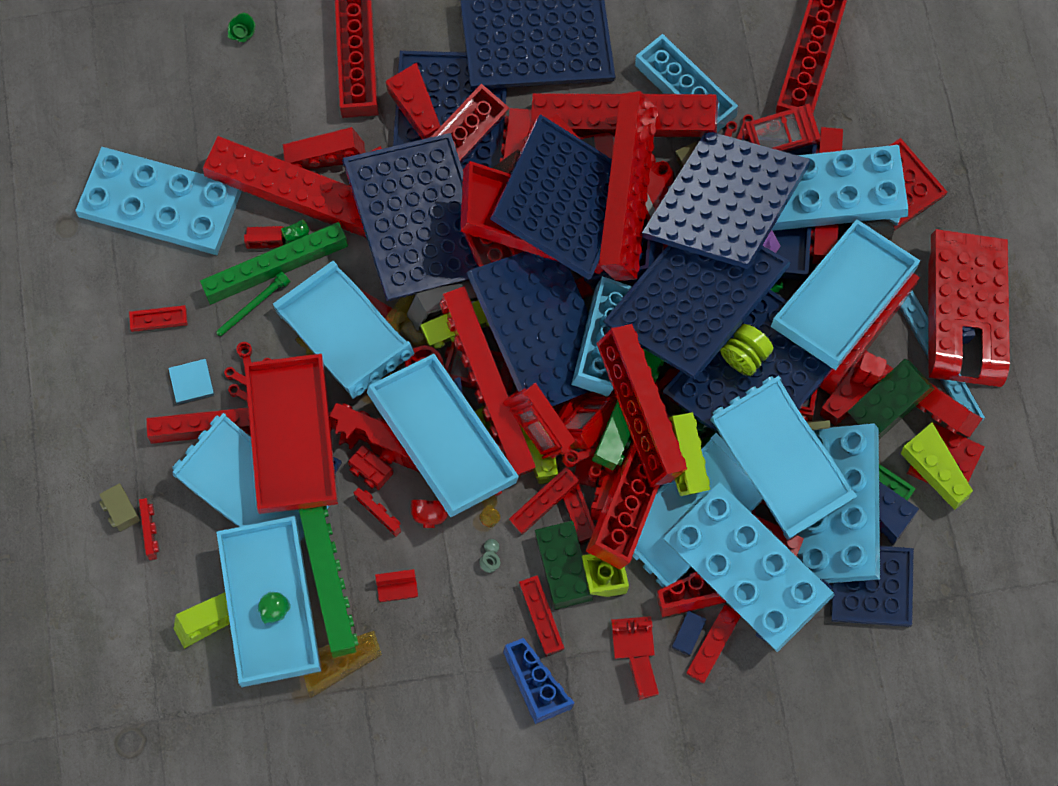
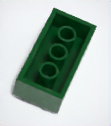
M903 359L847 412L859 425L875 424L879 428L880 440L935 388L910 360Z
M573 520L536 529L535 538L554 610L593 601V595L589 592L582 552Z

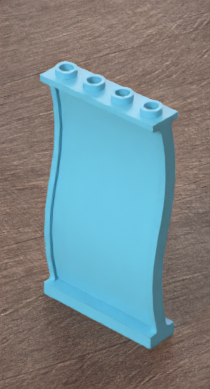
M334 261L273 303L279 317L283 318L310 350L314 354L322 353L324 367L353 399L361 395L369 385L379 381L386 374L395 370L397 366L410 359L414 354L410 342H407L398 334L363 292L339 269Z
M771 376L762 382L763 386L758 389L756 386L749 389L745 397L740 399L738 396L729 402L730 406L727 408L720 407L713 412L714 416L711 417L710 421L714 423L738 464L767 504L781 527L783 535L789 540L856 498L857 495L851 490L834 460L795 406L783 386L781 378L779 376L776 378Z
M223 413L220 417L217 415L210 423L212 427L208 431L204 430L198 437L200 441L195 446L191 445L185 452L187 456L182 461L179 459L172 467L174 469L173 476L178 478L201 499L238 527L295 516L301 542L305 535L299 509L259 514L257 510L251 437L233 423L226 414Z
M717 433L701 449L702 455L705 458L706 473L710 480V490L680 497L675 480L664 484L656 493L633 553V557L636 560L640 558L644 562L642 567L650 575L654 573L658 577L656 582L662 588L680 580L692 568L663 537L719 482L750 512L763 500L724 440Z

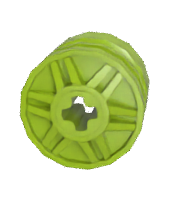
M742 324L733 334V339H729L727 344L721 348V354L725 361L739 373L752 376L755 374L756 369L761 366V361H765L773 352L774 347L761 331L749 324Z

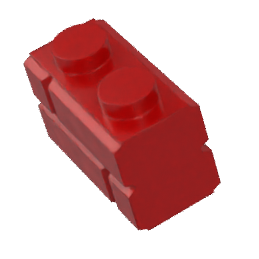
M866 352L855 366L851 377L852 381L862 382L867 387H873L886 376L888 367H885L886 359L876 358L875 355Z
M364 445L348 461L349 471L356 477L360 475L364 478V483L371 489L375 487L377 490H380L393 475V469Z

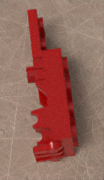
M336 403L332 412H329L330 429H335V434L341 432L340 446L343 443L349 444V450H352L356 443L362 440L369 444L372 452L380 456L382 461L390 464L395 462L420 473L384 419L372 418L367 412L355 411L350 405L342 403V405Z

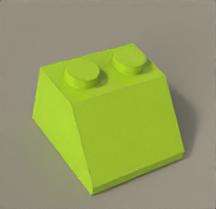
M592 554L582 556L590 594L611 597L627 593L629 583L625 567L620 570Z

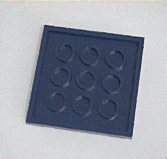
M880 546L879 580L832 583L834 596L832 597L831 621L911 627L914 548Z

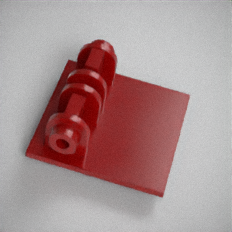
M651 616L611 620L615 659L629 658L630 656H655Z

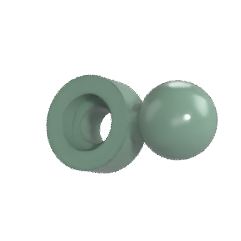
M488 539L484 543L486 553L480 558L479 563L484 571L492 573L500 566V558L495 554L499 550V543L495 539Z

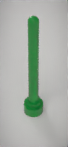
M280 271L269 287L216 331V334L218 336L224 335L279 287H286L290 284L289 278Z

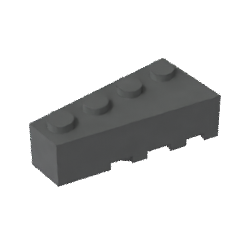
M466 281L417 293L407 312V316L416 332L422 331L420 328L421 324L445 315L440 307V301L444 293L465 286L471 303L478 301L471 282Z

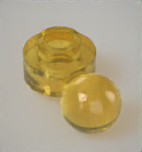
M493 495L482 501L485 508L479 516L481 523L489 528L495 527L500 521V514L495 509L498 500Z

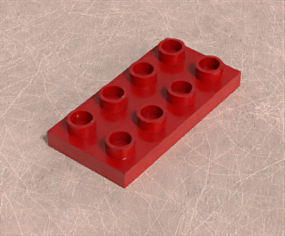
M469 161L463 169L460 231L506 245L507 247L536 254L543 258L555 260L490 220L511 174ZM598 261L594 273L600 274L603 269L599 266Z
M322 353L244 363L256 500L259 514L337 505L338 498Z

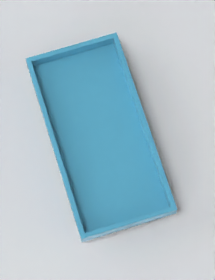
M899 145L797 155L810 159V166L772 228V231L852 223L856 219L862 222L908 217V202Z
M101 147L75 211L78 217L218 255L242 191L204 177V174Z
M856 219L774 317L771 327L836 370L916 271L920 260Z
M435 354L368 386V396L450 518L517 482L518 474Z
M863 424L813 430L857 497L798 533V536L804 538L798 552V559L818 578L828 583L879 580V428L875 424Z
M720 482L663 537L777 652L834 596V593Z
M295 516L217 531L240 686L246 687L321 672ZM268 592L283 594L291 604L290 610L283 620L265 624L261 619L260 612H258L260 599Z

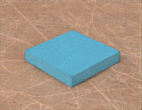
M206 359L169 368L177 405L214 396Z

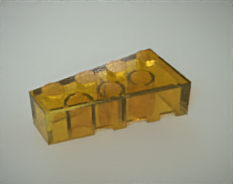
M375 631L357 636L359 645L355 646L356 653L333 658L330 645L318 648L321 672L303 675L311 698L382 655Z

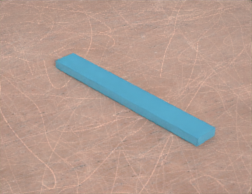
M912 290L900 307V310L928 358V317ZM940 379L950 397L967 407L971 412L983 418L982 420L985 419L965 382Z

